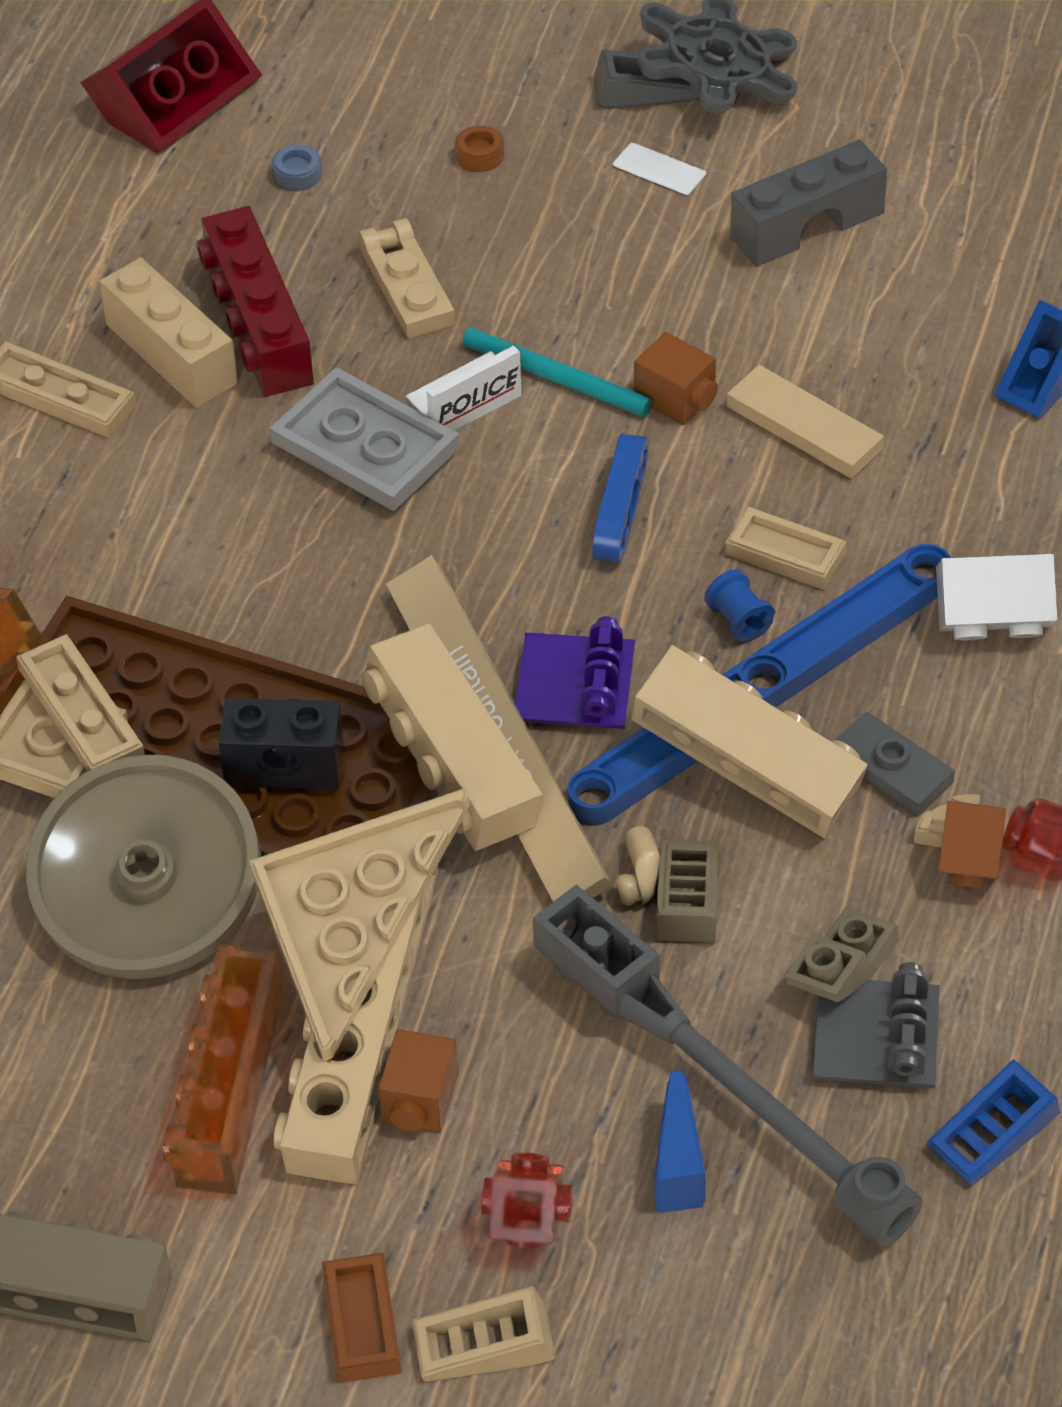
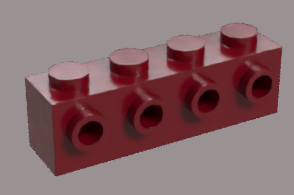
M250 205L202 217L204 239L196 241L198 256L203 269H210L212 273L210 274L211 284L218 304L224 303L226 306L225 316L231 336L233 338L239 337L241 341L239 346L246 371L248 373L254 372L264 398L314 385L310 340Z

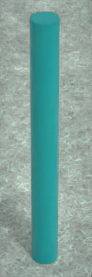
M469 327L464 333L462 345L482 354L492 351L497 355L515 346L520 351V369L643 418L647 417L652 408V398L473 327Z

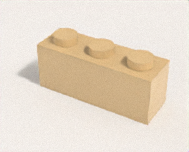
M142 257L99 280L106 325L195 408L200 407L238 384L233 340Z

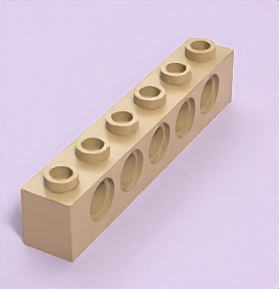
M438 865L364 999L368 1002L360 1006L335 1052L336 1054L347 1051L354 1053V1055L344 1061H333L330 1059L323 1061L305 1016L303 1039L308 1041L304 1059L295 1058L292 1064L288 1089L289 1094L294 1096L289 1113L281 1112L279 1114L274 1132V1148L281 1150L287 1174L358 1186L380 1101L378 1088L396 1030L401 1020L438 875ZM325 1105L341 1107L331 1115L322 1116L315 1114L319 1108Z

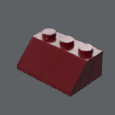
M196 0L80 83L108 124L157 153L261 77L262 74L213 1Z

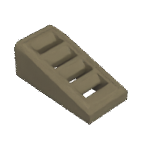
M661 840L656 941L715 943L719 842ZM672 858L706 859V862L672 861ZM671 872L706 873V877L671 876ZM671 888L705 889V892L671 891ZM670 903L704 904V907L670 906Z

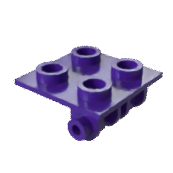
M610 616L600 617L591 626L589 637L525 632L515 706L524 722L625 729L635 640L623 639L622 628L619 626L618 621Z

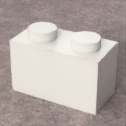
M1054 554L943 558L936 566L940 632L954 631V640L988 638L987 630L1009 629L1010 638L1043 636V628L1051 627L1057 621Z

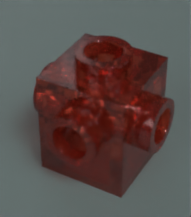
M529 1152L515 1153L511 1155V1160H501L493 1178L485 1177L483 1183L481 1213L482 1215L491 1216L489 1238L506 1240V1243L509 1245L524 1248L540 1247L543 1243L552 1244L560 1222L570 1223L572 1212L573 1185L562 1184L563 1165L549 1164L548 1156ZM520 1191L541 1193L542 1198L536 1202H529L522 1198Z

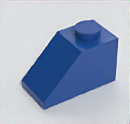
M1042 300L1038 301L994 396L1039 418H1042L1062 396V307Z

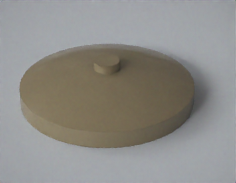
M130 756L110 761L84 773L72 781L53 799L38 821L30 840L26 859V885L33 910L44 931L52 942L73 961L87 969L112 977L126 979L156 978L174 974L198 964L218 951L236 933L246 919L258 891L249 861L261 857V849L253 821L242 799L229 784L214 772L194 762L173 756Z

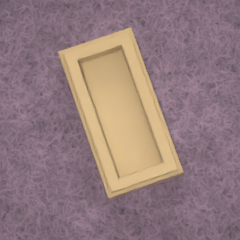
M748 506L725 542V555L824 591L846 554L847 541Z

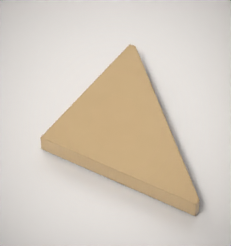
M466 788L249 861L251 872L323 1061L332 1059L470 807Z

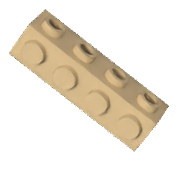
M428 623L371 645L366 671L362 675L365 691L373 703H380L390 718L391 730L397 742L403 747L408 746L417 760L422 781L428 789H435L439 796L464 788L467 790L470 807L456 832L458 834L464 833L474 851H478L534 828L543 794L431 624Z
M674 645L669 648L635 696L632 721L824 839L860 788L868 766L866 762L860 759L859 754L851 746L838 740L829 741L813 731L810 724L800 715L788 710L780 711L764 701L761 694L751 685L742 681H731L716 672L712 664L702 655L692 651L685 653Z

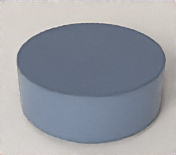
M300 144L290 145L280 149L273 156V178L281 188L290 191H303L312 188L321 180V157L314 148Z

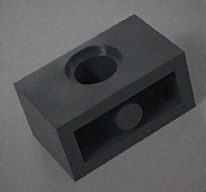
M225 698L219 736V750L223 777L227 784L239 787L339 789L344 749L340 701Z

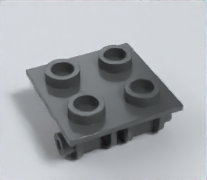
M906 962L901 964L899 971L893 974L892 982L867 980L855 992L838 1003L819 996L813 1079L935 1088L940 985L928 984V976L923 972L920 964Z

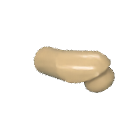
M635 826L625 835V845L634 873L623 874L616 879L620 901L626 906L633 905L639 901H642L644 905L654 897L661 858L651 831L644 826Z

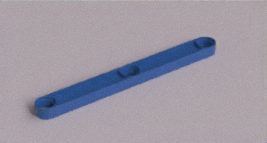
M919 544L910 548L722 675L733 682L742 681L751 685L761 694L764 701L775 708L937 599V576L932 578L920 577L914 573L913 569L924 564L936 567L941 559L951 558L950 554L940 546L933 544ZM758 674H769L777 678L779 683L771 688L762 689L752 685L749 680ZM643 727L570 778L567 786L568 803L581 824L590 826L602 825L696 763L697 760ZM593 788L600 789L609 796L604 802L596 805L585 804L578 798L582 791Z

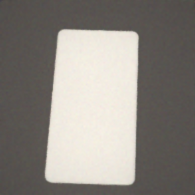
M630 143L613 162L614 167L685 195H689L706 175V171L636 143Z

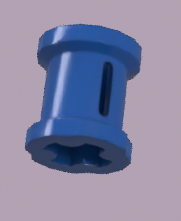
M734 569L722 573L712 581L705 592L704 601L712 611L721 612L731 624L730 632L733 637L743 643L760 637L768 630L773 623L775 609L769 601L759 600L749 588L750 580L743 571Z

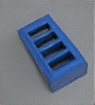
M1013 1059L927 1141V1146L972 1187L1042 1131L1060 1113L1058 1098ZM1013 1094L1029 1108L1024 1114H1021L1007 1101ZM995 1108L1013 1123L1007 1130L989 1115ZM976 1123L982 1125L996 1138L990 1146L970 1129ZM961 1137L980 1156L971 1163L951 1143Z
M682 1070L670 1072L666 1087L654 1176L656 1210L660 1213L700 1208L706 1202L705 1168L686 1074H683Z

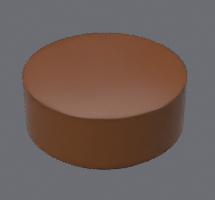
M472 126L461 131L455 139L457 163L464 169L473 172H485L498 167L504 159L503 136L500 132L488 126Z

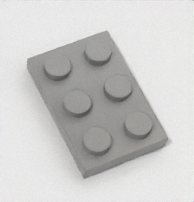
M335 367L269 428L271 443L393 512L460 449L459 434L338 367Z

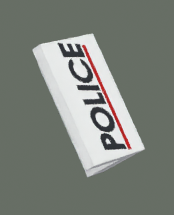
M515 346L497 355L490 351L406 395V405L455 431L522 396L520 351Z

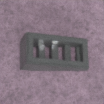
M601 50L594 74V87L598 107H624L699 99V96L690 90L689 82L684 79L672 80L675 77L654 80L644 76L639 68L638 53Z

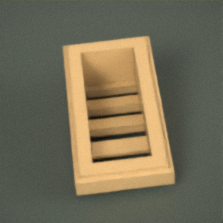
M534 1286L412 1320L421 1377L425 1382L529 1367L556 1359L546 1306ZM526 1322L528 1334L518 1336L516 1323ZM500 1325L503 1341L493 1343L490 1327ZM474 1329L477 1348L467 1351L464 1331ZM449 1333L452 1355L441 1358L438 1335Z

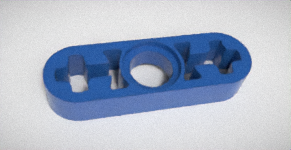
M623 433L619 436L595 525L592 548L594 560L621 563L623 560L646 472L649 451L648 437Z

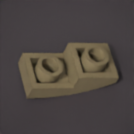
M845 907L825 937L813 933L784 975L785 983L834 1002H840L861 987L889 956L900 940L897 925Z

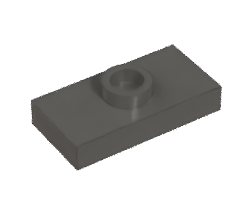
M867 711L835 739L851 746L859 754L860 759L868 764L863 780L916 816H919L954 783V769Z

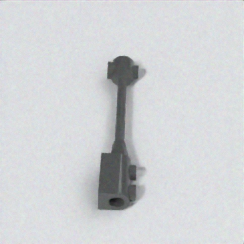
M577 884L533 917L534 946L559 967V971L565 979L575 981L599 1002L602 1011L607 1015L616 1017L619 1020H627L667 1043L677 1045L837 1183L833 1199L834 1206L857 1225L859 1233L864 1238L875 1241L880 1246L885 1247L894 1243L909 1229L921 1210L923 1200L905 1184V1174L900 1165L884 1157L868 1158L853 1165L691 1026L690 1020L659 981V954ZM567 920V923L563 929L560 927L558 928V926L561 923Z

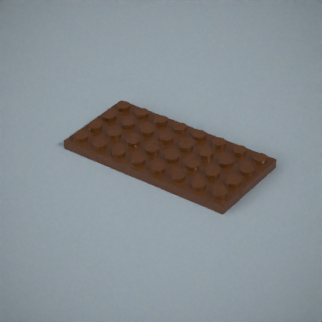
M67 595L32 648L34 649L67 634L116 707L126 710L128 724L142 743L145 755H165L186 759L209 769L223 780L219 736L225 698L340 701L344 749L339 789L231 786L249 811L258 835L261 857L436 798L438 795L435 789L430 790L426 787L419 774L417 760L408 746L403 747L397 742L391 730L390 718L380 703L375 704L370 700L364 686ZM19 670L0 698V715L25 679Z

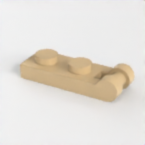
M407 218L392 221L390 228L376 231L372 227L358 231V242L363 257L407 339L455 325V310L419 247ZM394 247L398 249V251L385 254L383 251Z

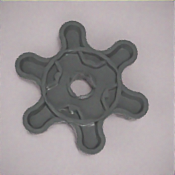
M703 0L701 5L702 13L695 16L681 15L660 3H648L641 8L642 28L664 43L659 46H647L640 50L638 61L641 73L654 80L675 77L688 81L690 90L700 97L701 106L708 113L714 115L726 113L735 102V93H752L774 105H785L796 94L798 89L796 81L789 75L775 69L771 64L772 62L788 59L796 50V38L791 33L782 29L771 28L757 31L740 24L736 18L737 6L732 0Z

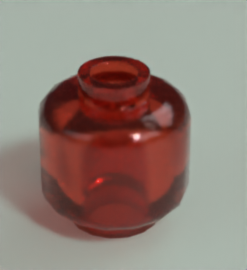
M1035 798L1025 807L1020 805L1015 807L1007 823L1002 841V849L1009 851L1010 863L1014 868L1052 882L1062 881V805L1043 798Z

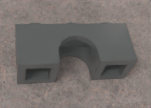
M859 139L731 193L730 237L752 263L758 267L799 250L800 235L803 227L811 217L822 210L842 231L884 214L887 168Z

